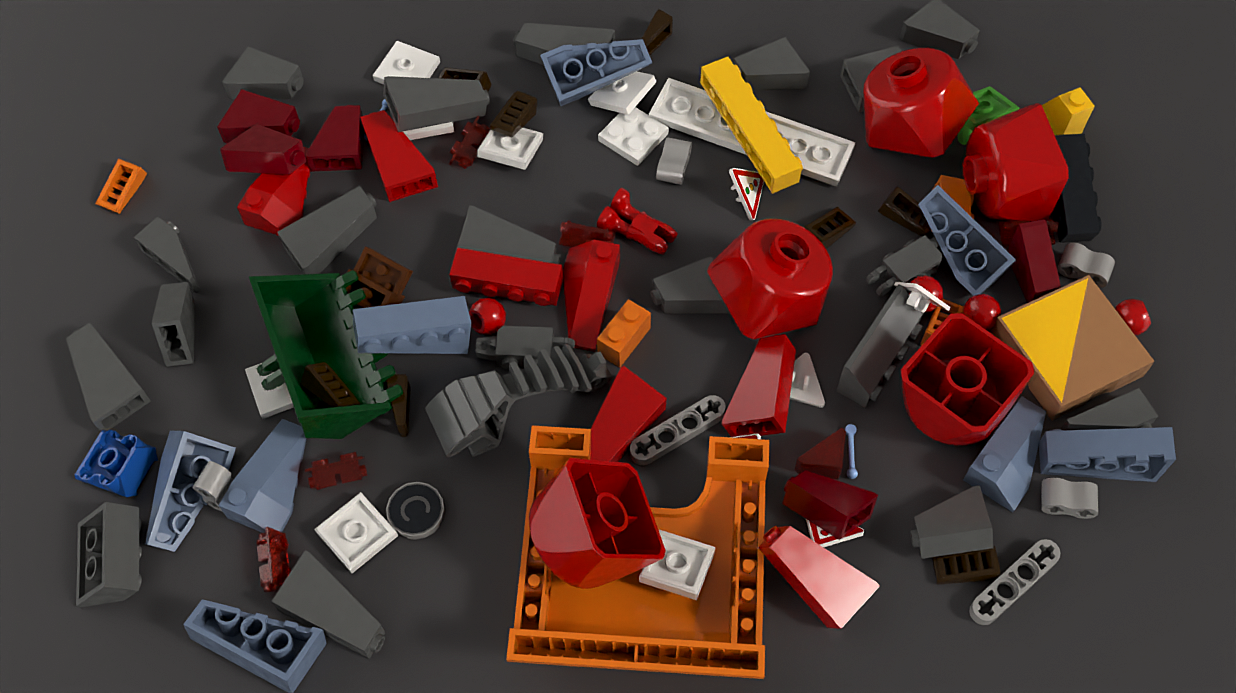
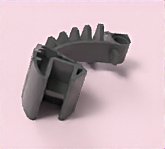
M565 344L562 347V351L559 346L553 347L551 349V356L548 355L546 349L540 350L538 353V366L533 357L528 355L524 357V369L522 370L514 361L509 363L510 373L504 376L492 371L479 374L478 376L455 380L446 386L445 390L439 392L429 402L425 410L447 457L454 456L466 447L469 448L472 457H475L499 446L509 409L516 400L550 391L569 390L571 393L575 391H595L603 387L613 377L606 366L607 362L601 352H595L593 355L584 354L578 360L570 345Z

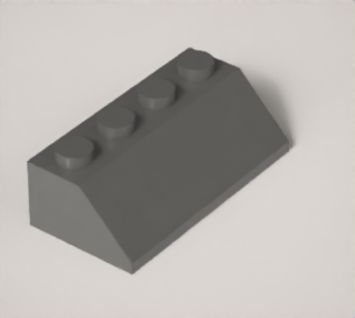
M898 284L844 365L836 392L866 408L870 400L876 401L883 390L881 383L884 379L890 380L897 368L894 365L897 358L903 360L910 348L907 345L910 338L915 340L923 325L919 324L923 313L915 310L914 306L907 304L910 295L900 284Z

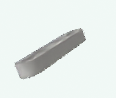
M716 395L707 396L637 437L630 445L631 460L640 466L648 465L719 423L725 415L726 405L724 400ZM709 405L712 408L718 407L716 414L713 411L708 412ZM685 418H693L698 424L693 429H687L682 425V421ZM668 431L673 434L674 439L670 443H663L658 438L659 434ZM651 439H653V442L655 444L653 446H651ZM638 447H641L643 450L647 449V455L644 456L642 453L637 455Z
M1047 539L1038 541L977 596L969 609L973 621L980 625H989L994 622L1057 563L1061 554L1057 544ZM1048 550L1051 554L1038 565L1035 560L1041 552ZM1027 566L1030 568L1033 578L1029 580L1021 578L1017 571L1018 567ZM1000 584L1008 585L1012 589L1013 596L1011 598L1001 597L997 591V586ZM992 599L995 604L989 610V614L981 615L979 613L980 608L987 605Z

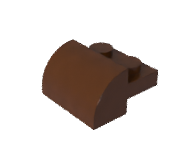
M365 246L354 268V271L357 272L358 280L346 287L348 294L357 289L364 290L365 299L357 303L363 308L401 304L405 298L402 292L413 271L376 250Z

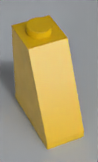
M1081 87L1061 94L1042 105L1054 135L1082 134L1095 107Z

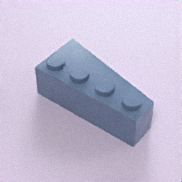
M465 296L353 309V328L358 353L468 354L471 320Z
M1172 427L1066 431L1054 429L1046 431L1039 441L1040 473L1157 482L1176 460Z
M203 599L183 624L191 640L288 693H294L327 644L323 629L299 626L298 623L288 620L283 622L268 618V615L260 613L242 612L239 608Z

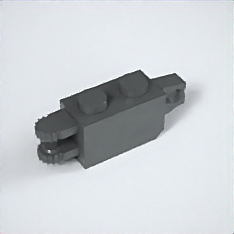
M924 235L918 240L912 239L898 252L888 253L882 259V266L868 274L866 281L871 285L882 278L885 280V283L881 284L876 290V293L881 297L896 289L894 286L895 282L909 283L918 276H934L944 254L935 237L928 239Z
M504 325L498 329L497 336L477 338L476 356L477 358L494 360L497 362V367L510 370L509 363L516 361L519 368H524V357L531 355L538 366V353L540 350L546 349L548 355L551 356V349L553 347L559 346L562 350V347L568 344L573 349L575 341L567 337H554L553 327Z

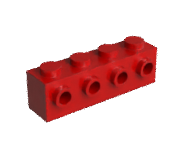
M457 248L449 274L452 288L460 292L467 293L471 291L482 293L488 297H507L513 301H530L541 306L557 305L563 281L562 265L463 248Z

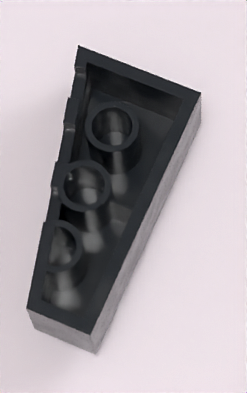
M1085 134L1055 135L1067 163L1069 179L1053 211L1059 242L1091 241L1100 233L1102 222L1101 218L1097 216L1096 210L1098 196L1093 191L1094 170L1089 164L1090 145L1086 143Z

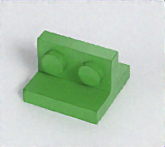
M991 86L973 92L979 105L959 131L958 141L962 145L967 144L969 136L975 127L1019 110V107Z

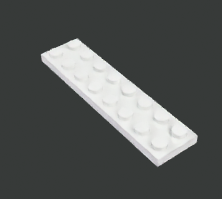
M671 78L667 79L649 113L650 118L659 121L669 128L746 154L705 90ZM766 112L768 117L775 121L777 130L782 138L785 137L794 156H798L803 166L801 174L837 187L853 152L855 142Z

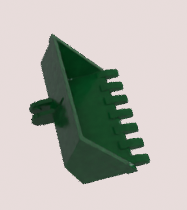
M351 270L343 275L340 273L249 276L275 353L256 368L259 376L269 375L261 382L264 390L271 391L286 383L305 438L343 439L377 416L392 409L390 402L403 395V389L400 385L396 384L385 390L383 382L396 374L395 369L392 365H387L377 370L375 365L376 362L387 356L388 353H358L353 328V306L365 299L366 295L362 289H357L349 294L346 290V287L358 280L356 271ZM316 363H327L360 404L331 408L300 384L305 367Z

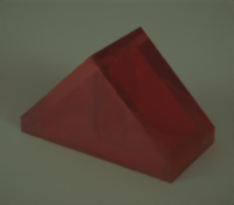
M840 428L797 459L795 471L800 474L806 470L838 480L843 467L846 431Z

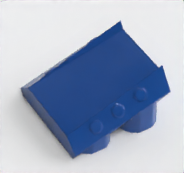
M101 430L76 471L75 479L124 497L138 495L137 489L154 461H158L156 448L145 444L135 435L129 434L124 437L113 430Z

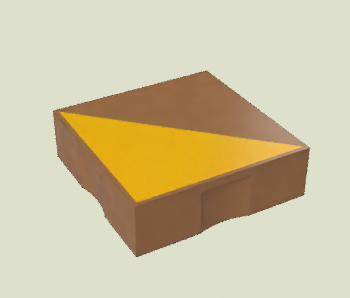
M1090 275L997 317L995 327L990 331L995 337L1032 362L1034 375L1028 382L1029 389L1052 421L1084 406L1098 395L1113 392L1144 377L1155 362Z

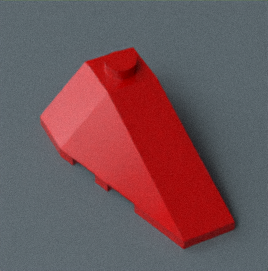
M303 147L306 157V152L309 148ZM308 161L289 175L262 173L250 185L237 206L244 224L278 235V231L303 218L304 199L307 196V181L311 172Z
M591 240L569 248L563 268L568 338L575 341L574 348L596 352L597 338L601 334L620 264L619 244Z

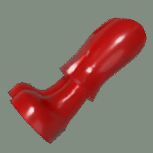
M620 188L612 200L611 207H605L597 221V228L625 235L627 239L635 240L651 251L662 255L668 249L667 242H673L678 235L668 224L652 218L645 211L640 212L631 206L630 193L624 188ZM620 217L625 218L631 221L632 223L629 224L622 220Z

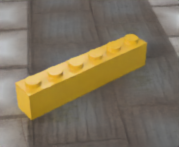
M729 57L702 66L701 85L771 193L773 194L799 183L801 171L803 170L801 160L798 156H794L785 137L782 138L777 130L775 121L768 117L763 103L756 99L751 85L742 78L739 67L736 64L734 65Z

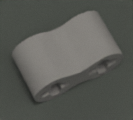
M666 138L658 163L656 180L682 185L691 154L692 142Z
M1069 243L1065 246L1057 269L1061 275L1068 278L1081 279L1090 275L1099 288H1104L1108 284L1115 260L1108 254L1093 252L1082 244Z
M209 461L193 485V489L203 497L202 499L205 503L222 511L218 505L234 479L231 477V472L225 467Z
M1061 478L1044 479L1041 483V510L1051 515L1064 514L1084 519L1094 518L1098 516V486L1092 482H1071Z

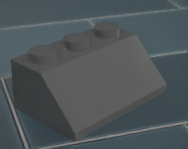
M105 502L78 523L76 607L124 601L139 591L142 577L139 573V560L142 554L141 546H139V532L142 526L141 519L139 518V507Z

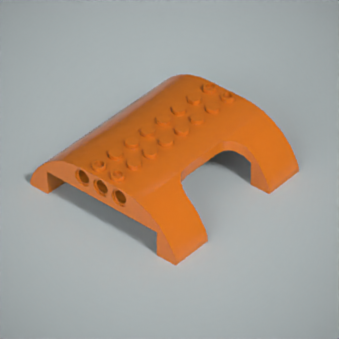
M532 426L529 445L531 471L514 628H510L507 662L764 679L765 645H762L764 554L758 547L764 541L765 481L769 468V440L710 436L706 482L704 490L697 501L688 507L677 509L650 507L658 530L716 547L698 598L693 600L639 582V575L642 569L591 589L573 587L552 573L540 558L532 541L529 527L530 508L538 494L569 458L590 460L591 429Z

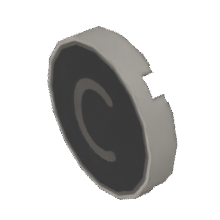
M407 483L396 489L389 498L386 507L387 519L399 535L413 540L426 538L436 532L440 527L442 519H444L445 507L443 498L437 489L427 483Z

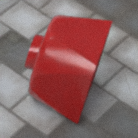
M913 48L898 52L880 62L867 76L863 88L866 141L869 147L931 158L944 154L979 105L977 98L954 60L947 53L937 49Z
M1039 103L975 127L969 136L966 157L963 161L964 182L968 192L974 195V202L979 211L989 219L1016 221L1045 219L1047 222L1069 179L1067 163L1044 109Z
M764 219L754 222L734 239L712 261L707 273L741 333L748 338L758 339L817 325L831 283L833 266L826 248L810 231L787 220Z
M963 313L950 314L901 368L905 408L914 425L930 438L955 446L974 444L989 437L997 428L1034 375V367L1030 360Z
M569 458L531 505L529 512L530 533L540 558L553 574L573 587L591 589L602 586L658 562L665 556L666 549L638 472L629 463Z

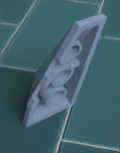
M643 39L613 41L612 43L562 45L540 55L560 106L585 97L652 64Z
M939 185L919 203L954 276L973 296L982 294L1016 263V259Z
M1021 396L970 466L963 481L972 487L980 485L983 494L1013 513L1029 490L1046 411Z
M282 419L234 478L218 505L228 519L278 539L292 515L294 507L293 498L295 488L298 486V472L306 444L302 426Z
M185 431L169 432L160 461L146 545L173 552L176 551L195 523L194 519L204 505H207L203 501V497L193 489V485L209 461L215 462L229 470L235 447Z

